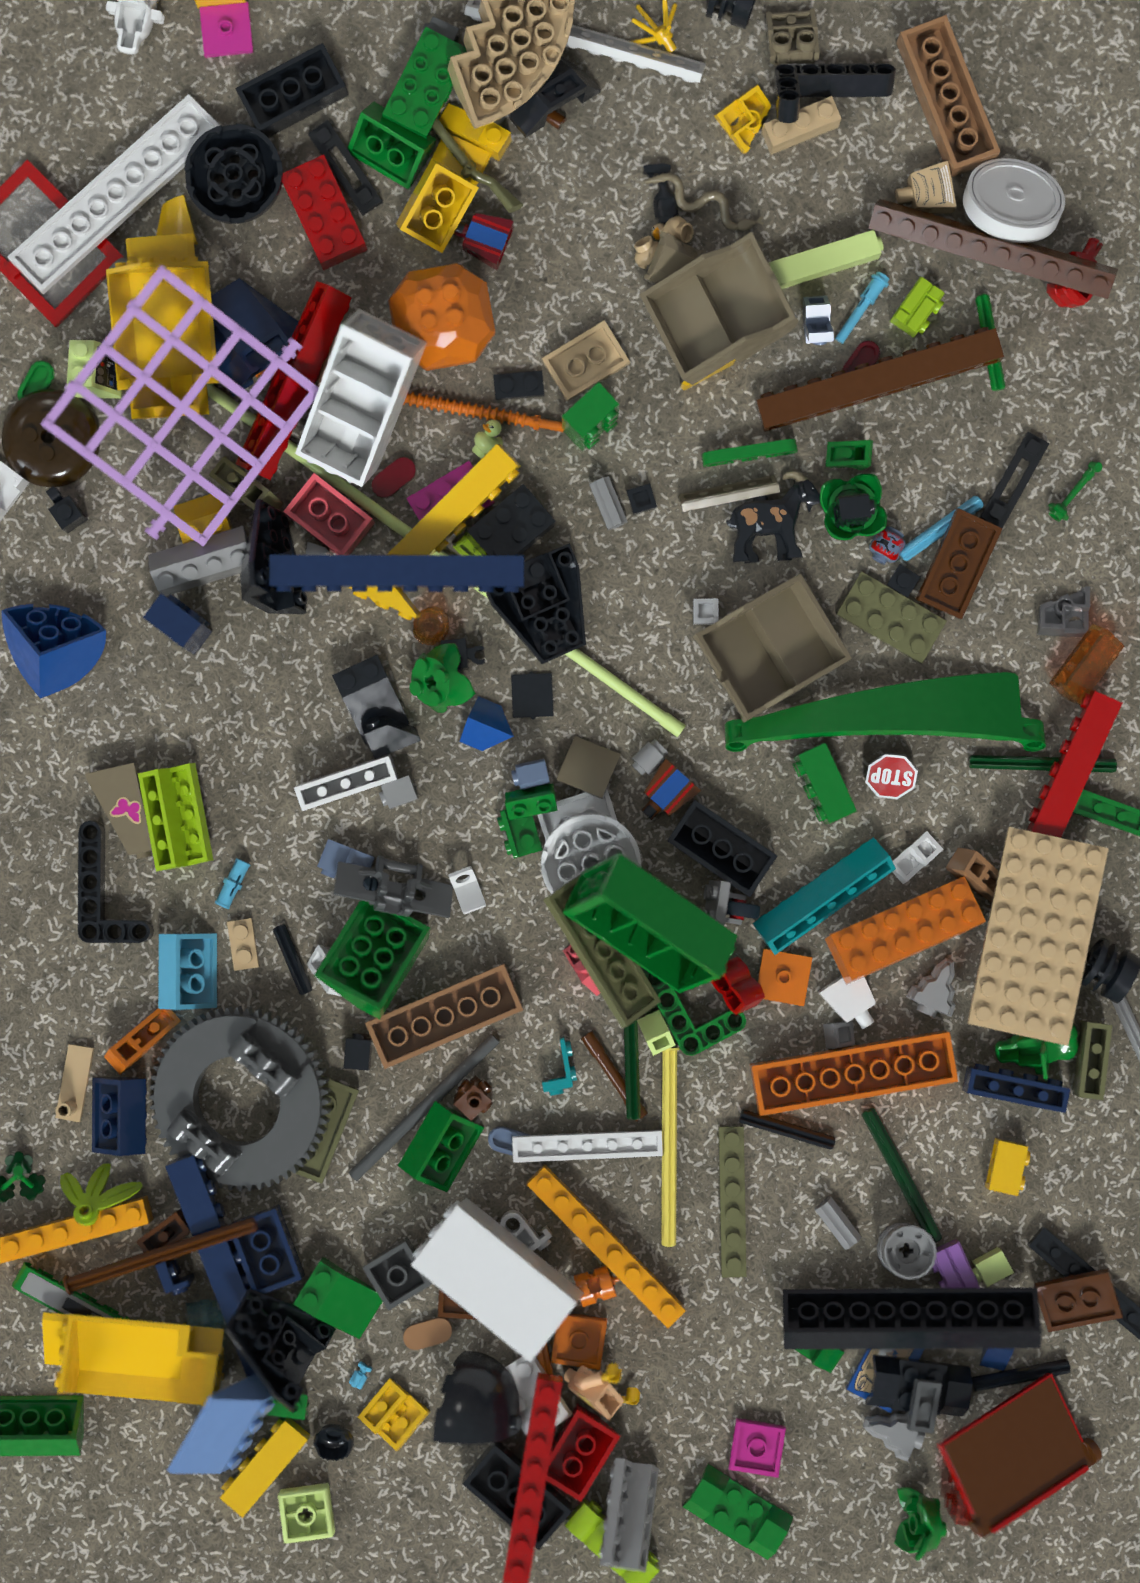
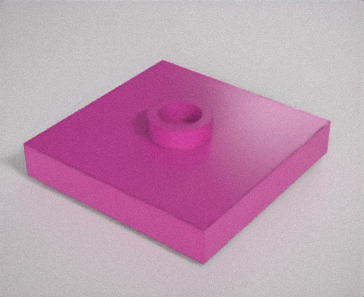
M248 2L199 7L205 58L254 53Z
M736 1418L728 1469L778 1478L786 1426Z

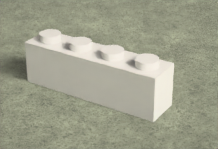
M387 754L380 758L298 784L294 787L301 810L305 811L397 780L398 775L391 754Z

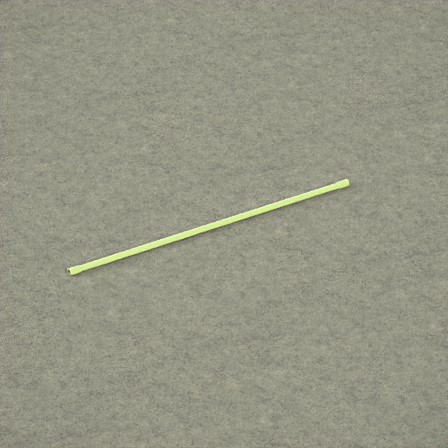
M207 384L208 396L233 414L240 404L213 384ZM246 410L240 420L252 427L256 415ZM288 440V447L285 452L403 538L412 530L411 527L339 475L330 474L324 468L314 463H308L306 459L296 455L298 446ZM436 551L433 555H448V554H446L444 551H442L441 553H438V552ZM479 592V593H481L483 596H485L486 598H488L487 595H486V592ZM578 648L565 654L658 721L662 727L676 737L685 728L686 725L677 718L663 711Z

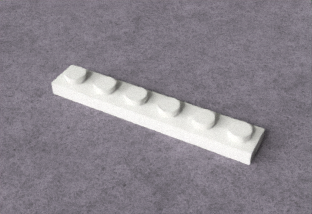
M642 1130L512 1136L513 1163L663 1156L662 1131Z

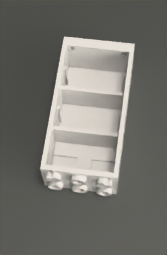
M358 309L341 326L295 454L302 457V459H306L308 463H314L324 468L330 474H336L345 478L350 484L355 483L363 487L380 466L427 342Z
M467 1197L462 1202L457 1200L444 1213L443 1217L446 1220H441L428 1234V1237L431 1238L430 1241L427 1239L414 1252L412 1256L416 1259L411 1266L531 1363L577 1304L584 1292Z

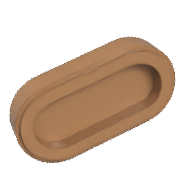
M435 1317L411 1324L404 1332V1343L412 1350H420L444 1343L452 1335V1324L444 1317Z

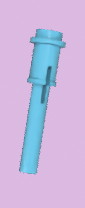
M879 271L876 274H872L871 282L860 295L861 301L835 337L837 341L842 344L845 342L870 304L873 305L884 287L887 288L889 286L888 281L890 279L885 274Z

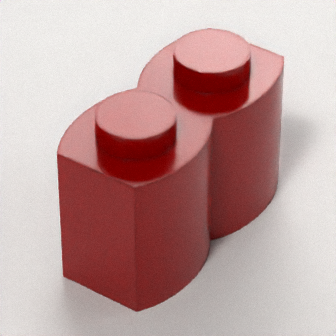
M735 957L728 960L725 974L721 975V978L711 981V983L723 995L727 1007L737 1015L757 1006L765 998L761 985L751 977L748 966L742 959Z

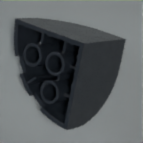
M475 1351L462 1352L453 1362L455 1369L452 1375H446L441 1389V1393L445 1395L441 1407L436 1409L433 1442L466 1445L486 1444L503 1441L519 1433L522 1425V1418L519 1415V1396L514 1380L507 1369L487 1354Z

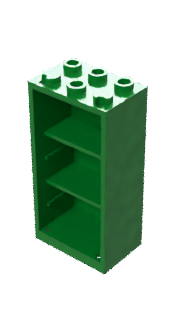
M621 853L582 871L562 912L678 993L721 978V975H724L727 970L726 963L729 957L735 951L736 947L734 944L738 935Z

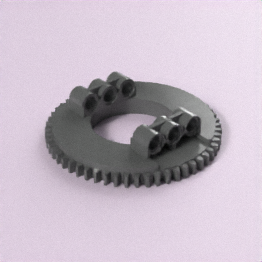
M232 1006L225 1008V1012L222 1008L215 1010V1013L211 1010L206 1013V1016L201 1014L197 1016V1020H190L188 1022L189 1026L185 1024L180 1027L181 1031L173 1034L175 1039H169L167 1041L169 1046L162 1048L161 1051L164 1055L157 1057L161 1064L154 1066L153 1069L157 1073L151 1076L155 1083L149 1088L154 1091V1094L149 1096V1099L154 1100V1104L150 1106V1109L155 1110V1115L152 1116V1119H156L158 1122L154 1126L155 1129H160L161 1131L158 1137L167 1139L163 1146L172 1147L169 1153L170 1156L177 1154V1158L192 1153L200 1159H205L207 1165L205 1173L209 1180L212 1179L214 1183L217 1181L219 1188L228 1185V1190H232L237 1186L238 1191H242L246 1186L248 1191H251L255 1188V1185L260 1190L265 1184L267 1187H271L274 1181L278 1184L283 1180V1177L288 1179L292 1175L291 1172L295 1174L300 1170L299 1166L303 1167L307 1163L305 1159L309 1160L313 1157L311 1151L315 1152L319 1148L316 1143H320L324 1139L320 1134H324L327 1131V1128L322 1124H327L330 1121L325 1114L330 1113L331 1108L325 1105L329 1104L332 1098L326 1097L325 1094L329 1093L331 1088L323 1086L329 1081V1078L321 1077V1074L327 1071L326 1068H318L322 1059L313 1058L318 1051L308 1050L312 1043L311 1041L302 1042L305 1036L304 1033L299 1036L295 1035L297 1031L296 1026L289 1030V1021L280 1024L281 1016L279 1015L271 1020V1012L269 1011L262 1016V1009L260 1008L255 1010L253 1014L252 1007H247L243 1012L242 1006L236 1007L235 1011ZM225 1057H232L238 1063L243 1064L253 1076L262 1080L271 1091L280 1096L279 1115L275 1125L267 1135L253 1141H235L220 1135L208 1124L200 1108L199 1087L204 1073L215 1061Z

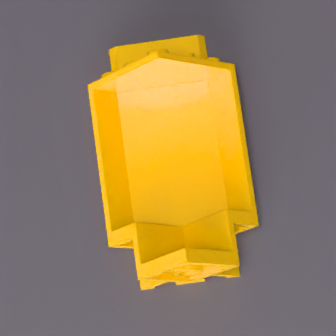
M193 233L125 239L127 261L115 263V268L106 269L111 329L115 327L127 311L126 307L133 298H137L161 265L212 304L208 261H198V257H195ZM163 279L141 307V310L172 333L194 302ZM201 309L179 339L211 363L216 356L213 317ZM134 317L114 343L113 349L143 371L166 340ZM173 347L151 375V378L182 401L204 370ZM115 362L117 390H129L137 378ZM212 376L189 406L199 415L209 414L207 384L219 383ZM146 385L142 387L130 403L132 419L170 417L176 409Z
M43 1312L44 1364L61 1366V1371L57 1372L55 1378V1387H58V1393H83L169 1401L204 1407L209 1396L220 1391L221 1381H224V1373H222L224 1365V1347H222L224 1329Z

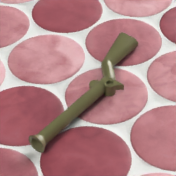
M437 118L432 128L463 167L461 175L464 178L471 177L473 180L489 186L508 213L521 209L523 207L522 202L495 178L476 169V163L468 159Z

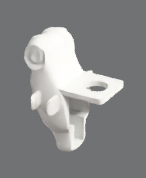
M159 0L108 1L106 10L109 14L115 15L114 24L119 35L117 40L118 50L125 54H137L141 42L150 34L153 23L163 24L165 16L161 11L156 10Z

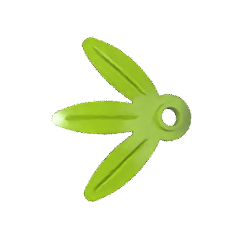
M109 1163L102 1164L95 1170L89 1179L85 1193L78 1180L72 1174L67 1172L60 1176L63 1193L76 1206L73 1213L74 1219L78 1224L85 1226L92 1225L97 1221L99 1210L114 1206L139 1192L143 1186L142 1183L129 1182L120 1184L101 1195L110 1175L111 1164ZM89 1210L87 1214L82 1215L84 1211Z

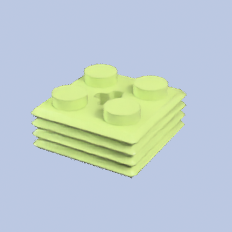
M328 1483L286 1488L279 1491L278 1501L284 1543L334 1536L335 1525ZM304 1508L312 1511L309 1518H306L305 1514H301Z

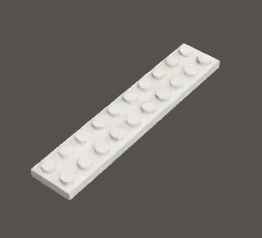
M188 94L7 256L9 261L42 294H45L185 167L188 153L197 139L208 130L219 126V124Z

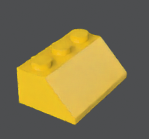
M431 158L396 225L403 232L443 253L479 187Z

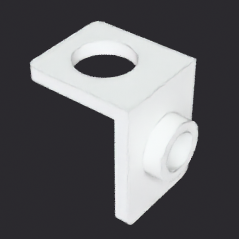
M471 866L448 875L463 914H468L486 906ZM469 875L463 880H456L459 876Z

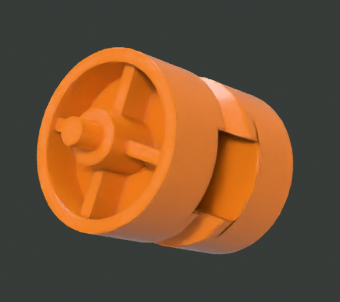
M606 1265L594 1269L593 1274H589L586 1271L574 1275L576 1287L584 1292L580 1298L583 1307L597 1303L598 1298L605 1301L617 1297L614 1285H616L615 1282L620 1280L618 1277L610 1275Z

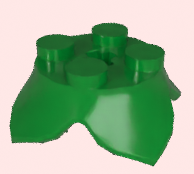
M859 474L849 481L832 479L822 485L820 503L825 513L824 525L832 538L846 541L856 536L868 537L886 528L887 514L880 505L882 486L876 475ZM868 493L869 500H874L875 514H872V517L863 526L855 524L853 527L845 525L843 528L841 526L837 528L835 526L833 504L838 496Z
M456 643L441 644L429 653L421 654L412 670L411 683L409 685L411 694L417 696L420 701L437 713H445L448 709L447 706L464 704L475 695L470 680L457 671L460 663V653Z
M898 1488L899 1502L903 1511L909 1517L899 1525L894 1544L904 1552L916 1553L915 1560L920 1561L926 1553L936 1550L941 1537H945L947 1534L946 1523L941 1518L940 1501L938 1498H929L913 1488Z

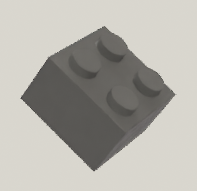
M408 1237L365 1262L362 1267L388 1311L432 1285L429 1279L411 1266L416 1259L412 1256L416 1250Z

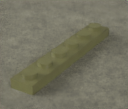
M718 1126L721 1277H747L744 1126Z

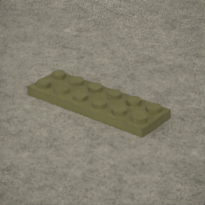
M577 875L543 900L621 1028H625L661 1002L639 965L562 913L579 878V875Z

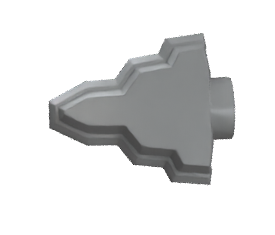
M944 958L934 966L931 975L922 977L918 985L911 986L906 997L918 1003L916 1010L933 1018L936 1017L937 1012L952 1017L955 1009V1003L952 1001L955 991L951 985L955 975L954 961Z
M909 1411L905 1414L893 1413L889 1417L881 1415L865 1417L863 1428L873 1437L882 1439L885 1447L894 1451L895 1457L907 1462L913 1448L921 1449L925 1432L909 1431L906 1428Z

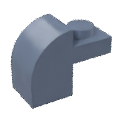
M828 296L803 297L805 342L824 345L827 342L834 341V331L831 326V304Z

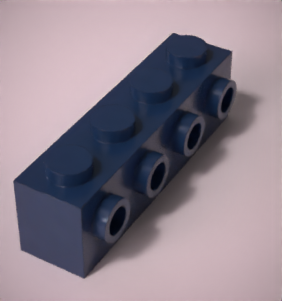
M975 1063L974 1067L967 1066L962 1088V1091L966 1093L1066 1113L1070 1088L1062 1086L1063 1081L1048 1078L1047 1082L1038 1081L1039 1076L1024 1073L1023 1077L1013 1076L1014 1071L999 1068L998 1072L989 1071L990 1066Z

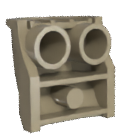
M815 8L810 9V11L766 12L771 64L775 66L780 64H812L819 60L820 52Z
M662 231L660 241L644 279L655 285L701 256L702 252L685 244L673 235Z

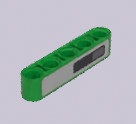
M29 1262L22 1264L11 1285L17 1291L59 1314L131 1320L127 1316L125 1318L120 1316L118 1311L106 1304L104 1306L96 1302L95 1298L84 1292L80 1294L74 1291L72 1295H68L62 1280L59 1282L53 1279V1275L40 1268L37 1270L31 1267L32 1264Z

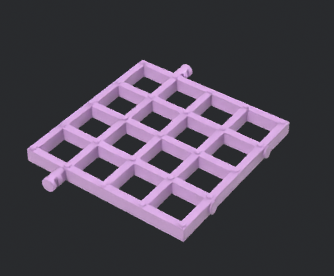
M161 265L137 298H133L126 307L127 311L75 380H71L64 389L66 392L41 425L160 514L157 520L152 519L150 522L153 524L152 527H146L144 530L157 540L160 537L158 535L160 530L164 532L166 529L164 524L168 520L201 546H204L315 400L319 387L287 363L290 358L294 359L297 356L294 353L296 350L300 351L303 348L297 341L290 337L287 341L289 343L288 347L284 345L281 349L283 351L280 357ZM163 279L194 302L172 333L141 310V307ZM201 309L232 332V335L211 363L179 339ZM134 317L166 340L143 371L112 348ZM239 339L243 340L271 362L249 393L217 369ZM173 347L204 370L182 401L151 378V375ZM105 355L109 356L137 378L114 409L83 386ZM278 368L309 392L287 422L256 399ZM211 376L243 400L221 430L217 429L189 407ZM144 385L148 386L176 408L153 439L122 416ZM76 393H79L108 415V418L86 447L54 424ZM249 406L281 429L259 459L255 458L227 436ZM183 414L214 437L192 468L160 445ZM116 422L147 445L125 476L93 453ZM221 443L252 466L230 497L198 474ZM154 452H157L186 474L164 505L132 483ZM192 481H195L224 503L202 534L170 511Z

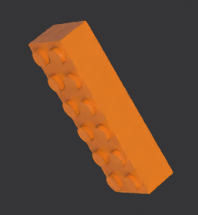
M965 876L837 931L829 935L825 941L847 985L979 927L986 920Z

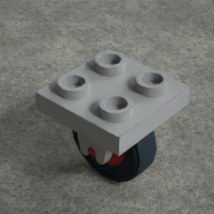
M709 880V885H705L703 898L706 899V905L702 911L723 926L725 923L742 925L744 917L759 918L760 906L747 904V900H745L746 895L729 893L731 882Z

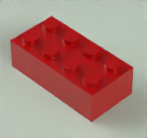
M324 154L283 173V186L323 271L367 251L365 241Z

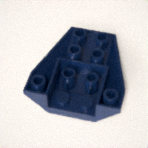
M240 278L211 295L213 306L280 357L283 351L281 349L284 345L288 347L289 343L287 341L290 337L292 338L299 321ZM213 318L217 355L232 335V332ZM239 339L218 367V370L245 390L254 384L253 376L268 368L271 362L243 340ZM229 390V392L231 393V395L234 397L235 394H234L232 391Z

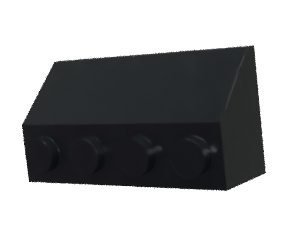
M696 800L691 803L667 842L726 882H731L733 887L748 897L753 894L778 857Z

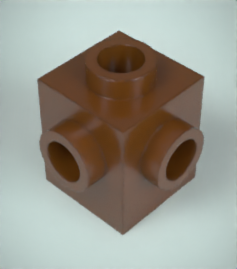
M475 1075L470 1081L466 1079L460 1084L457 1089L458 1092L454 1095L453 1105L472 1121L480 1112L485 1113L492 1106L493 1089L486 1080H480Z

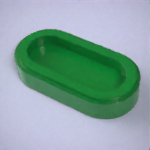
M37 361L30 367L18 389L17 396L19 400L34 391L49 389L55 377V370L50 363Z

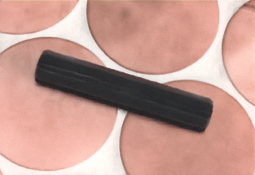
M282 924L275 927L273 933L299 994L304 995L311 992L312 986L286 925Z

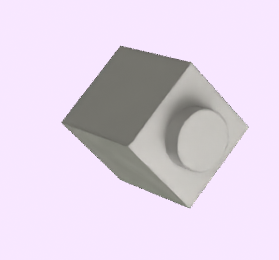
M409 775L381 785L383 791L379 792L383 806L388 805L389 809H394L419 799Z

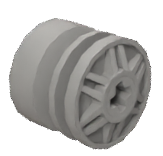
M905 1222L894 1223L885 1228L880 1234L876 1245L877 1257L882 1266L891 1273L905 1279H917L927 1274L934 1266L937 1256L936 1245L931 1235L922 1228ZM905 1243V1246L909 1247V1252H904L903 1256V1253L899 1252V1247H904Z

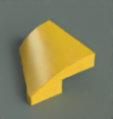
M756 85L715 114L714 117L741 152L745 154L749 151V146L755 134L758 133L764 116L767 115L771 104L759 85ZM738 117V123L734 126H730Z
M184 195L170 199L162 205L156 236L193 233L194 245H197L198 242L192 218Z

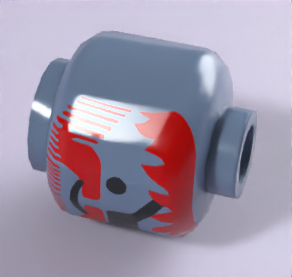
M889 526L875 534L869 544V550L874 554L872 559L883 565L886 562H896L906 545L903 539L904 535Z

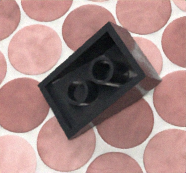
M378 655L332 675L365 745L368 742L361 725L372 717L387 716L408 725L410 724Z

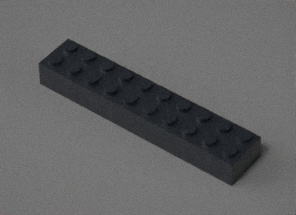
M1037 1287L783 1289L784 1349L1041 1348L1042 1328Z

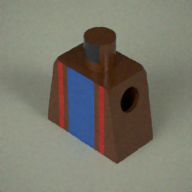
M665 759L644 791V794L650 801L641 811L650 820H653L661 810L670 816L701 790Z

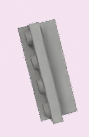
M616 1458L614 1460L610 1473V1490L607 1495L608 1507L603 1526L604 1537L600 1548V1565L646 1572L659 1468L651 1464L633 1463L623 1458Z

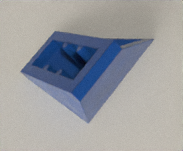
M478 696L467 718L459 742L484 751L514 736L502 706Z

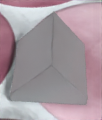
M307 542L306 555L330 554L325 547Z

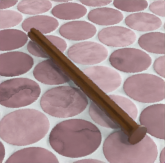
M254 1217L71 1277L65 1275L63 1277L65 1290L68 1295H72L75 1290L255 1232L258 1229L257 1222Z

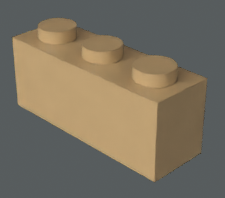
M831 96L799 109V119L794 123H783L777 118L764 123L761 133L770 155L838 128L841 116Z

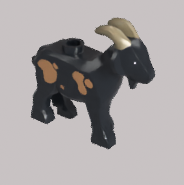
M792 470L783 474L782 480L792 479L796 482L782 499L768 500V496L754 497L753 501L745 502L733 510L731 519L726 520V524L730 528H737L733 563H759V557L753 551L752 543L755 536L775 535L777 561H791L792 558H803L802 551L797 546L795 538V526L799 516L801 503H806L808 512H811L813 505L820 504V494L801 472Z

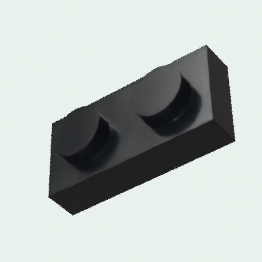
M542 370L493 375L496 400L544 396Z

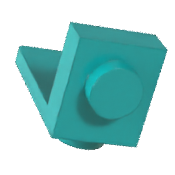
M565 1036L559 1039L566 1077L542 1081L543 1092H549L550 1096L563 1094L564 1089L572 1088L573 1081L577 1080L575 1066H570L568 1059L569 1056H573L571 1042H565Z

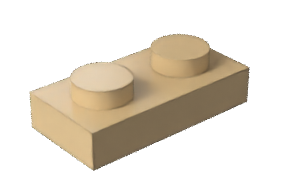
M253 919L227 922L234 971L260 967Z

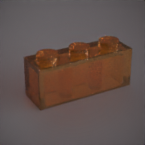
M1092 624L1049 684L1066 700L1080 705L1085 693L1089 694L1125 646L1108 629Z

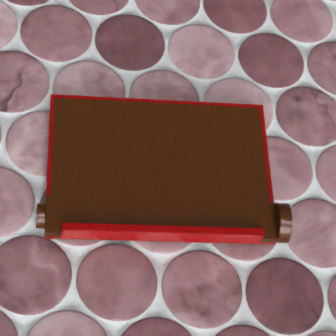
M1047 1373L937 1444L972 1518L968 1523L969 1527L976 1536L980 1535L982 1538L987 1537L991 1533L998 1532L1089 1470V1467L1102 1459V1453L1098 1445L1091 1438L1086 1437L1082 1439L1052 1373Z

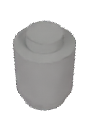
M654 739L651 743L647 742L632 757L634 761L632 766L639 774L643 775L646 773L650 775L665 760L668 752Z

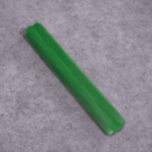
M988 294L979 295L975 300L980 328L988 327L989 330L994 329L995 324L990 296ZM998 362L988 365L992 391L1003 390L1006 385L1002 363Z

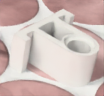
M509 1210L502 1216L500 1225L532 1251L537 1248L541 1251L551 1243L552 1232L547 1225L542 1228L544 1234L539 1237L524 1215L519 1211ZM510 1218H515L519 1221L520 1226L515 1230H511L506 1226V1221Z

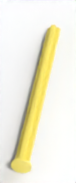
M671 1047L662 1051L663 1156L661 1244L665 1247L676 1245L677 1050H680V1047Z

